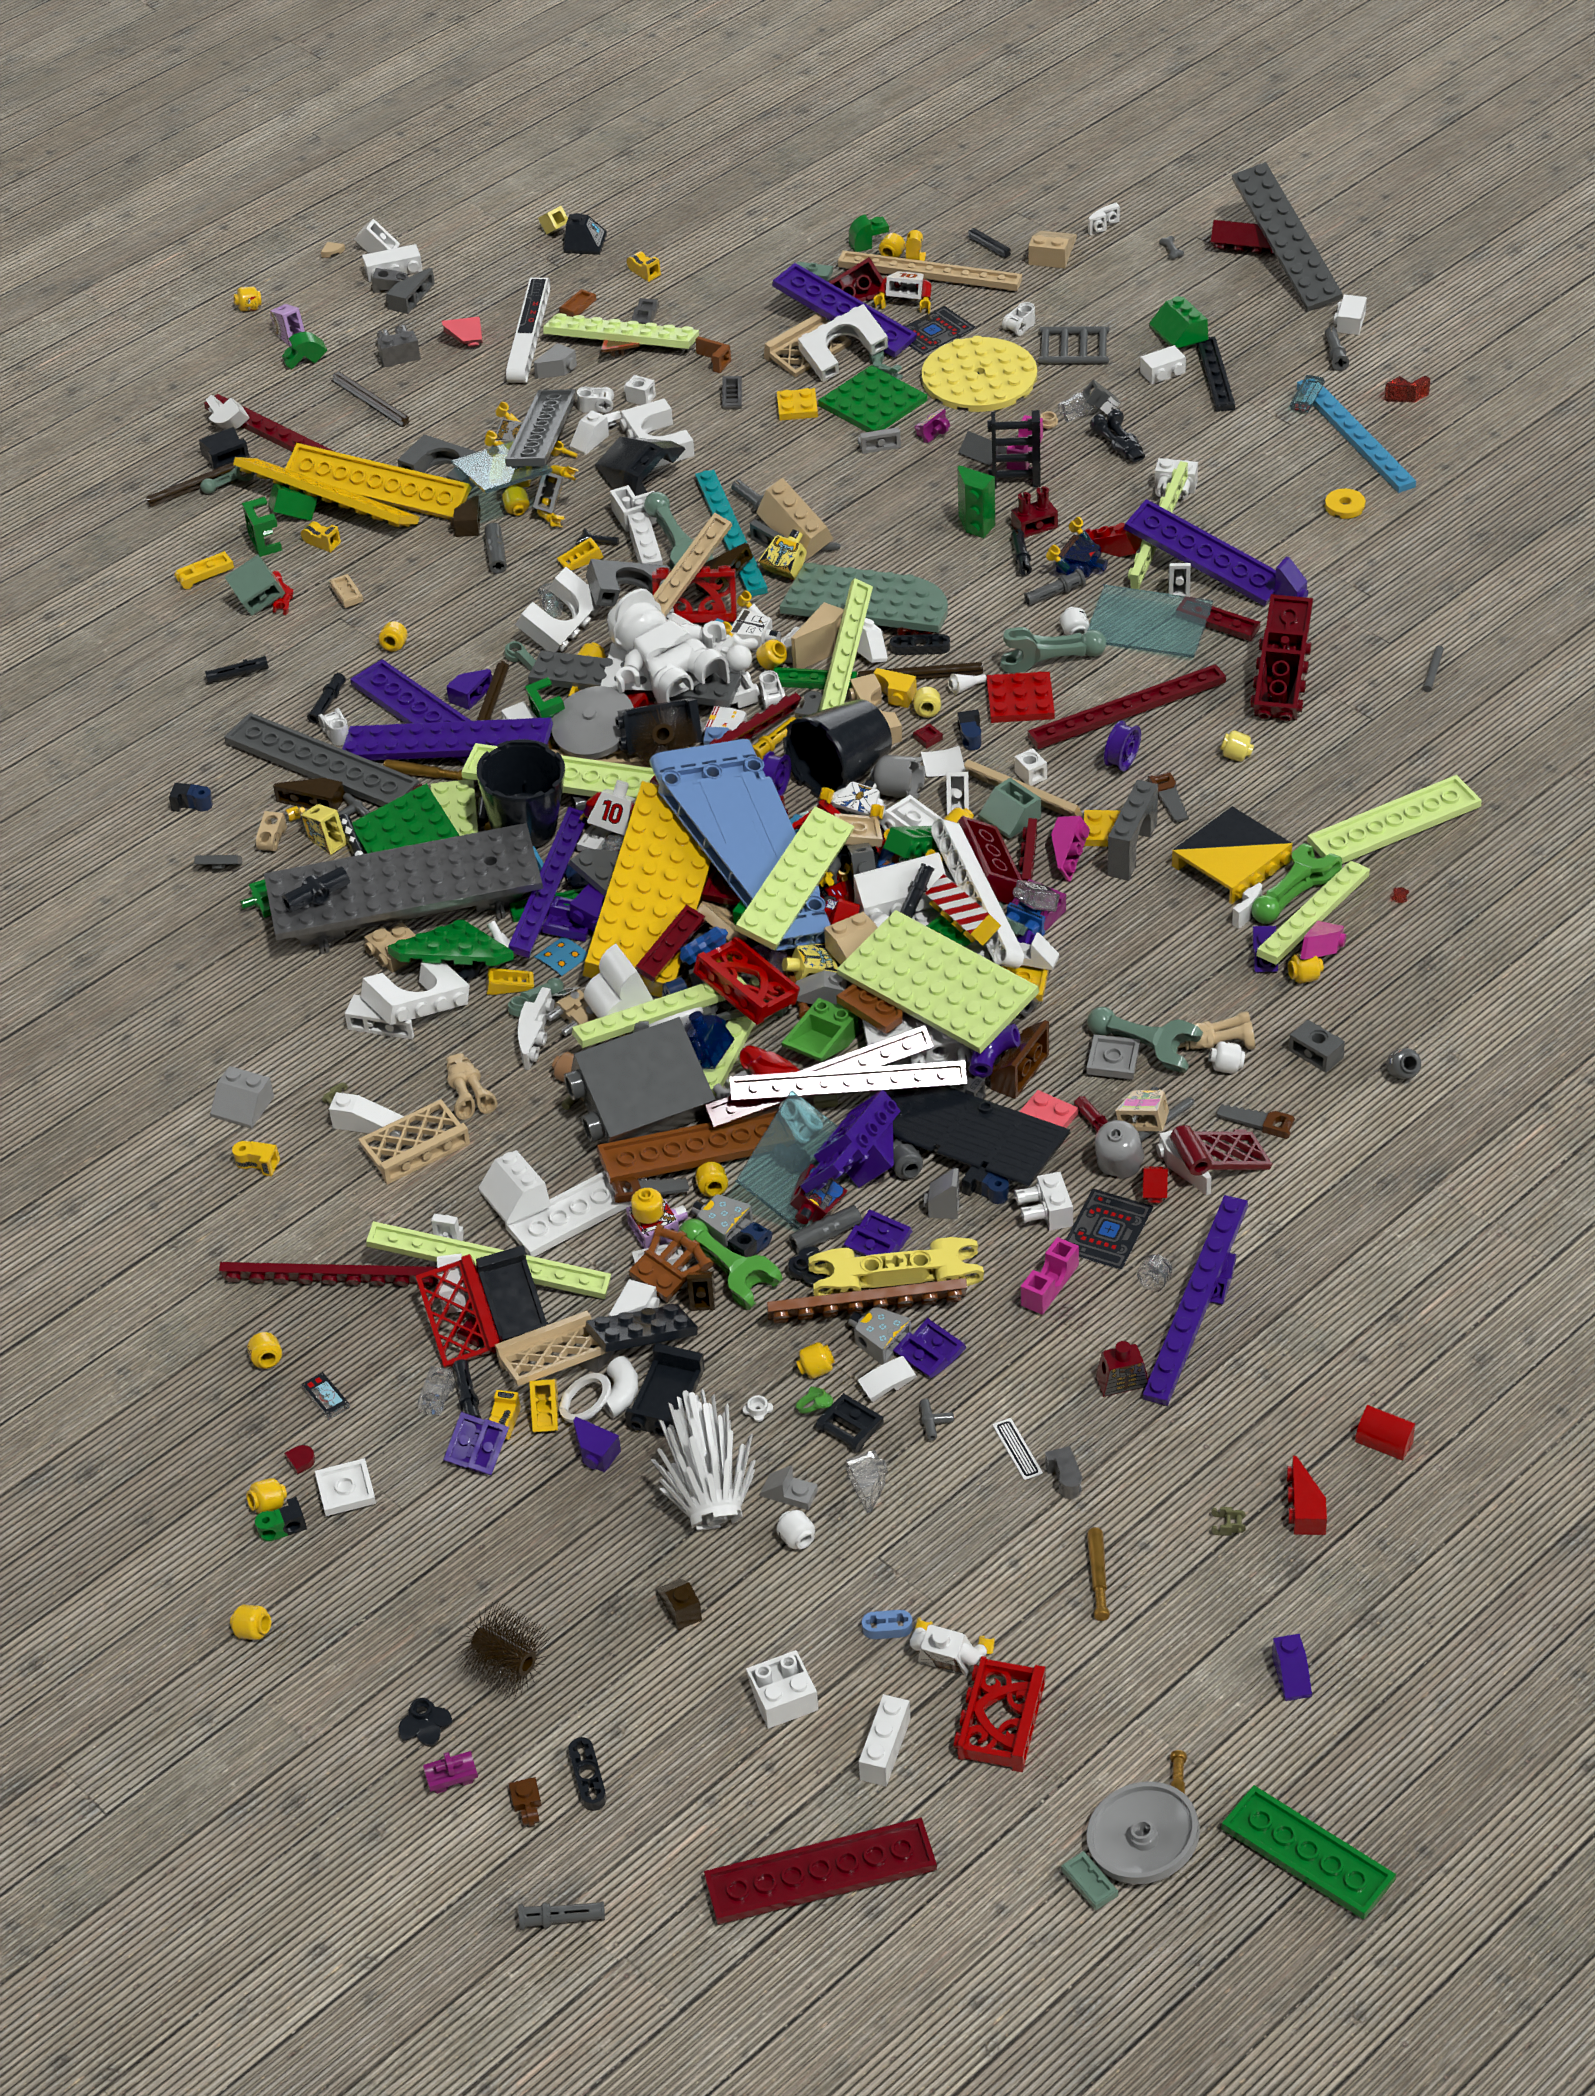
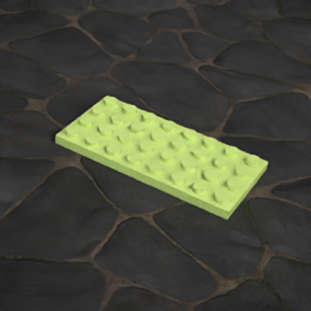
M897 910L837 968V973L842 978L980 1054L1039 993L1037 985Z

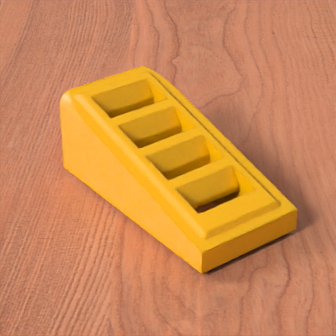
M590 537L559 556L557 560L563 568L567 567L569 570H574L588 565L590 559L600 560L604 556L598 545Z
M488 968L486 977L487 995L523 992L534 988V975L531 971Z

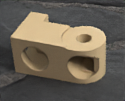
M264 811L256 836V848L258 850H277L282 833L285 834L287 829L283 813ZM270 818H276L277 822L271 823Z

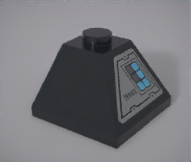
M580 213L569 214L565 230L564 253L600 255L607 231L588 215Z

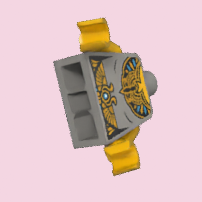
M501 402L495 410L498 417H505V419L501 420L496 433L491 430L487 431L484 440L487 446L494 445L495 457L507 456L523 423L512 413L509 414L507 412L509 406L505 402Z
M552 465L548 472L543 471L533 508L537 509L538 515L550 522V525L553 527L562 528L563 526H561L560 522L565 519L564 516L553 513L557 507L564 483L563 477L575 481L574 474L576 471H579L570 466Z

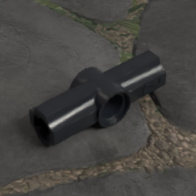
M342 866L321 877L316 875L308 876L303 881L301 887L282 895V902L289 913L311 902L322 904L327 901L330 893L350 884V878Z

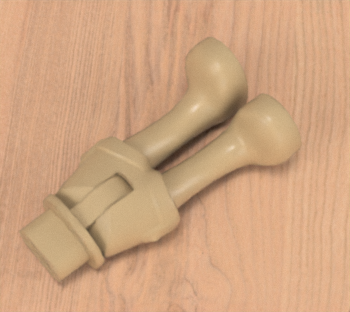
M1241 1012L1237 1016L1215 1023H1210L1209 1021L1195 1023L1194 1025L1203 1031L1200 1041H1185L1178 1047H1185L1186 1050H1189V1046L1191 1049L1214 1048V1045L1220 1041L1239 1039L1243 1041L1248 1050L1255 1049L1254 1032L1249 1012Z
M462 1053L447 1057V1081L452 1088L457 1090L459 1095L454 1106L456 1116L459 1119L466 1120L471 1118L475 1112V1102L466 1085L471 1086L479 1110L484 1114L493 1112L498 1104L497 1099L492 1092L484 1089L480 1084L481 1074L479 1070Z

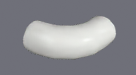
M624 1356L615 1358L607 1367V1374L613 1380V1386L603 1409L612 1419L620 1415L632 1404L638 1392V1375L631 1362Z

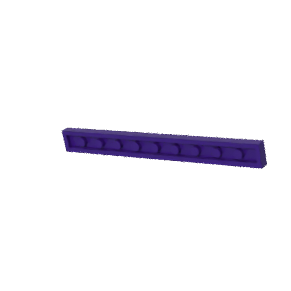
M568 807L540 871L543 889L531 892L508 948L513 950L514 954L527 958L531 955L550 906L588 819L586 817L582 821L580 820V816L584 811Z
M1224 1195L1144 1390V1400L1168 1406L1247 1211L1248 1200Z

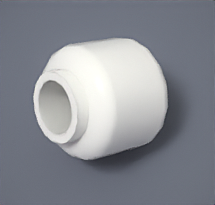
M1077 607L1067 608L1059 619L1066 636L1076 633L1083 635L1090 626L1085 611Z
M1220 1041L1215 1048L1210 1049L1209 1062H1212L1215 1071L1234 1074L1238 1069L1241 1070L1243 1068L1245 1052L1242 1051L1240 1045Z
M800 1510L787 1511L779 1518L777 1534L789 1548L804 1549L814 1540L815 1526L804 1512Z

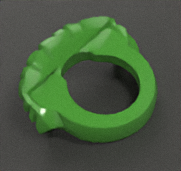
M811 1386L808 1395H805L797 1402L796 1408L800 1413H810L817 1409L830 1407L833 1404V1398L824 1389ZM814 1400V1404L812 1406L804 1408V1406L807 1403Z

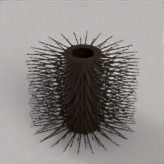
M660 706L662 714L660 718L657 710L658 724L650 712L652 720L647 719L650 722L647 724L648 728H645L646 724L642 721V727L637 728L645 730V732L637 733L644 736L636 737L637 740L632 741H637L636 743L633 742L637 744V748L635 747L634 749L638 753L637 757L641 754L642 759L640 761L644 758L645 764L656 753L693 747L695 743H700L695 742L698 739H695L696 737L694 736L698 734L693 732L694 729L690 727V724L686 720L682 721V724L677 723L680 716L675 718V714L673 717L670 708V713L668 714L670 722H668L667 717L665 719L664 709L662 711Z
M510 1611L506 1614L504 1621L502 1619L505 1614L503 1613L502 1616V1613L499 1612L502 1618H500L498 1623L496 1615L492 1622L491 1618L489 1620L488 1615L484 1625L480 1616V1627L475 1626L477 1630L474 1632L472 1640L466 1642L471 1643V1648L467 1650L470 1651L472 1649V1651L466 1656L464 1661L467 1658L470 1660L471 1657H473L472 1661L475 1659L470 1669L472 1671H479L480 1680L482 1678L481 1675L483 1677L488 1675L486 1684L490 1682L493 1686H497V1684L498 1686L503 1685L502 1688L505 1686L504 1690L506 1691L510 1682L512 1687L516 1680V1684L519 1681L521 1689L522 1676L523 1681L525 1675V1680L527 1679L528 1673L532 1677L533 1675L530 1671L534 1669L533 1666H536L534 1664H538L535 1661L540 1659L536 1658V1653L542 1650L536 1651V1649L542 1644L543 1640L539 1645L537 1644L539 1640L535 1644L538 1638L537 1635L532 1642L533 1637L537 1633L535 1630L538 1627L535 1628L532 1625L529 1630L524 1624L522 1627V1624H520L521 1617L518 1620L516 1618L514 1621V1618L511 1620L512 1613L510 1614Z

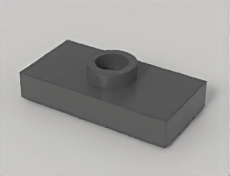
M240 855L194 856V864L212 865V869H225V865H241L242 857Z

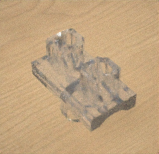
M1082 392L1058 404L1059 413L1064 415L1066 422H1070L1081 415H1087L1095 408L1094 405L1089 404L1085 400Z

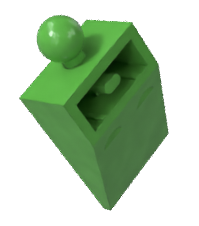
M818 998L781 1044L783 1047L822 1062L847 1048L860 1033L858 1016L838 1003L833 1004Z

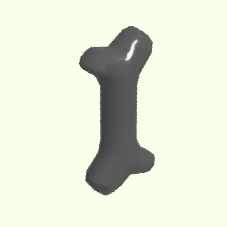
M1173 236L1159 240V244L1167 246L1170 251L1169 258L1171 260L1184 255L1182 250H1178L1173 243L1175 238Z

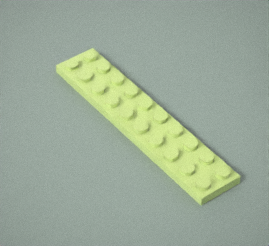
M475 743L462 769V778L478 780L477 764L481 756L486 751L491 752L496 749L497 746ZM562 756L565 763L562 793L592 797L597 792H602L605 789L614 791L616 781L620 780L629 784L626 795L636 799L641 782L650 783L651 778L655 775L652 768Z

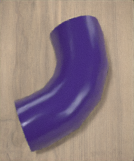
M1015 1024L1008 1025L981 1054L973 1051L969 1065V1071L972 1075L978 1077L990 1076L997 1057L1006 1050L1020 1046V1033Z

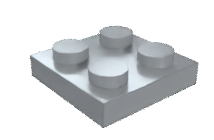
M1094 1034L1087 1064V1074L1133 1080L1140 1050V1040Z

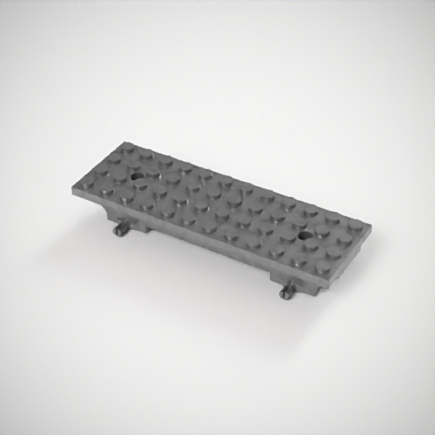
M527 823L264 873L276 941L294 937L300 940L301 946L319 945L322 954H325L324 947L326 954L330 951L329 942L345 938L344 931L476 906L477 912L495 910L496 917L501 920V915L502 919L506 917L504 908L508 907L509 903L520 901V897L525 892L543 889ZM341 866L346 870L350 878V884L330 893L327 901L322 904L311 902L291 913L287 911L281 896L301 887L305 878L311 875L321 877Z

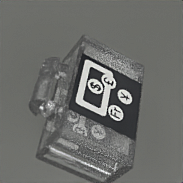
M1017 880L1016 887L1013 889L1014 898L1031 909L1056 912L1060 895L1042 883Z

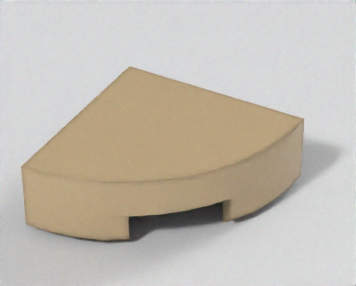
M327 242L321 251V257L330 258L332 254H341L345 250V245Z

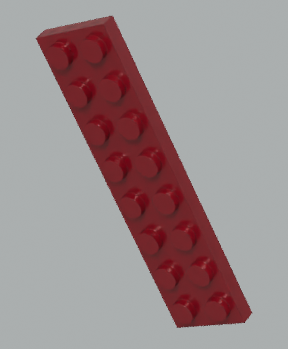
M921 1817L704 1871V1877L717 1925L936 1871L937 1863Z

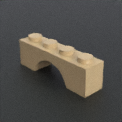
M875 674L850 679L851 688L848 689V695L851 701L863 699L875 706L882 702L881 685ZM881 711L890 727L892 744L902 742V725L895 712Z

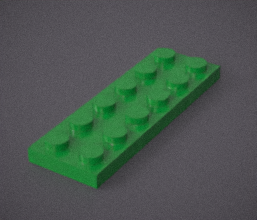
M1255 1785L1252 1786L1222 1822L1221 1829L1363 1920L1396 1880V1873Z

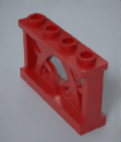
M728 565L718 566V569H710L709 566H703L690 584L695 582L703 587L711 596L701 601L698 611H693L690 602L680 597L677 601L684 603L686 608L680 611L678 606L681 604L675 603L673 606L674 613L691 623L711 622L717 618L726 622L735 621L738 617L735 569H731V566ZM661 567L653 571V595L660 587V582L666 579L671 572L669 568ZM702 577H711V578H710V580H709V582H708L707 580H705V579L702 578ZM719 577H724L729 582V587L722 593H718L717 590L722 587L723 583L718 585L715 582ZM730 593L731 610H726L721 597ZM714 600L715 602L710 603L713 608L711 610L706 609L705 603Z
M737 936L732 938V941L708 953L702 952L698 954L693 973L756 1025L764 1022V1018L789 1005L796 1004L800 990L798 985ZM731 956L732 961L729 962L726 957ZM737 972L756 976L759 980L760 988L741 983L737 979Z
M981 1656L979 1665H974L972 1681H974L973 1688L968 1687L966 1703H968L967 1710H962L960 1717L962 1730L961 1733L956 1732L954 1749H958L959 1760L970 1759L1012 1767V1771L1023 1773L1046 1683V1667L1040 1665L1028 1667L990 1660L985 1656ZM990 1675L1000 1676L1005 1679L1006 1685L1001 1686L1000 1681L994 1678V1685H987L986 1679ZM1011 1679L1022 1680L1025 1682L1012 1683ZM1016 1695V1700L1023 1698L1025 1701L1022 1704H1016L1012 1696ZM1007 1697L1009 1707L1015 1713L1022 1715V1717L1009 1719L1003 1722L997 1729L990 1722L984 1711L995 1702ZM976 1718L979 1725L973 1726L974 1720ZM1010 1727L1017 1730L1015 1734H1010L1008 1730L1005 1735L1003 1734ZM974 1734H978L981 1736L978 1743L985 1742L988 1737L991 1739V1742L982 1747L972 1745L970 1739ZM998 1744L999 1746L1008 1751L998 1750L994 1748Z

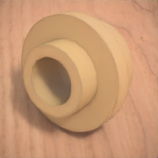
M1046 411L1041 414L1040 418H1043V428L1052 429L1057 426L1058 418L1054 412Z

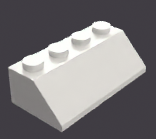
M939 852L853 875L855 903L860 905L859 913L864 912L873 921L882 914L890 916L895 910L900 912L911 889L910 883L915 880L921 863L935 869L926 886L928 891L945 874ZM925 892L915 912L933 908L929 904L931 899Z

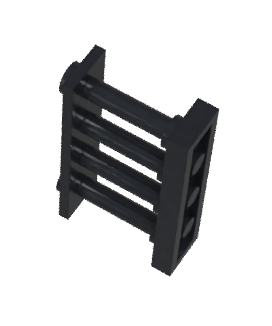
M1031 410L1032 418L1028 419V421L996 422L995 412H991V420H987L988 432L992 433V469H988V475L995 477V489H997V479L1028 478L1032 479L1033 487H1041L1040 410ZM1028 429V431H1032V435H1028V437L996 438V430ZM1028 445V447H1032V451H1028V453L996 454V446ZM1028 461V463H1032V467H1028L1026 470L996 471V462Z

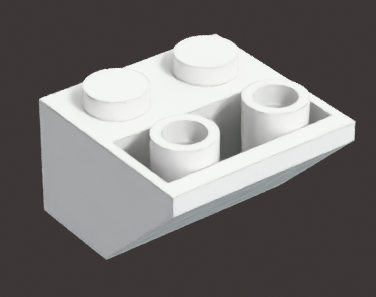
M797 1650L746 1668L757 1707L768 1729L818 1710L817 1691Z

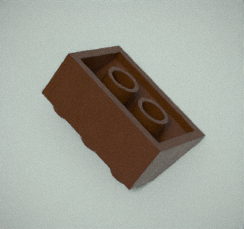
M1044 1020L1025 1028L1020 1034V1046L1003 1052L999 1063L993 1066V1072L989 1076V1079H991V1090L1013 1099L1018 1097L1049 1055V1021Z

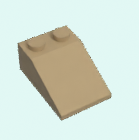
M1039 231L1032 235L1028 246L1029 265L1065 269L1077 234Z
M824 602L791 637L793 668L803 669L833 656L844 609Z
M864 912L855 914L824 928L825 948L841 965L878 927Z

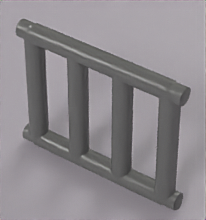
M1104 326L1040 327L1039 332L1042 334L1041 357H1039L1038 363H1109L1106 352L1107 334H1109L1110 328ZM1049 334H1061L1060 356H1049ZM1069 334H1080V356H1068ZM1088 334H1099V356H1087Z

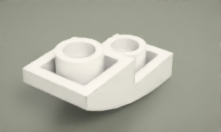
M1117 202L1099 209L1088 218L1089 235L1106 231L1107 225L1120 222V206Z
M1261 883L1248 888L1243 893L1242 903L1237 904L1233 908L1232 925L1237 929H1240L1253 917L1251 908L1255 899L1262 896Z
M901 1356L870 1371L858 1379V1382L870 1400L874 1402L893 1388L896 1391L916 1378L917 1375L904 1356Z

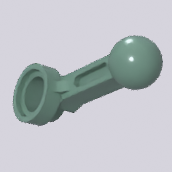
M235 466L230 472L213 480L210 478L204 479L200 487L205 494H212L216 487L232 480H251L255 472L247 473L243 477L239 471L240 467Z
M512 641L505 646L504 656L507 660L511 662L521 661L530 671L532 670L536 660L520 642ZM517 648L520 651L513 652L510 649Z
M551 978L541 986L521 992V996H515L509 1001L508 1012L513 1016L520 1017L525 1001L535 1002L542 987L551 989V995L564 989L562 980Z

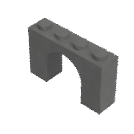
M425 434L397 460L398 467L422 473L438 464L456 465L446 475V478L468 483L472 487L471 490L491 471L489 455Z
M590 559L586 578L595 604L614 607L620 593L618 584L635 585L641 589H647L653 595V571H656L657 568L669 567L666 565Z
M1137 780L1108 836V876L1127 881L1130 880L1136 868L1138 835L1150 838L1157 825L1158 784Z

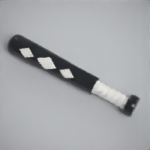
M347 814L339 815L346 841L353 856L364 854L351 818Z

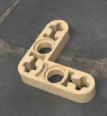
M702 901L696 911L703 914L705 920L710 925L726 929L728 932L726 938L729 941H732V938L736 936L744 942L747 940V936L735 930L736 925L734 924L732 910Z

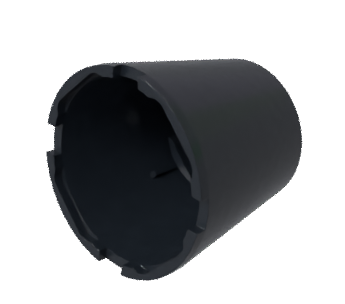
M857 699L799 717L787 725V736L783 738L784 754L790 757L792 774L800 785L805 784L811 790L810 794L818 798L822 787L830 788L836 792L846 788L850 782L857 781L873 768L881 757L888 755L892 746L890 727L884 715L875 705L863 699Z
M526 739L506 741L497 744V748L491 752L486 751L477 764V779L491 830L527 823L531 842L535 848L549 842L556 833L565 778L564 760L558 752L555 753L549 749V745Z

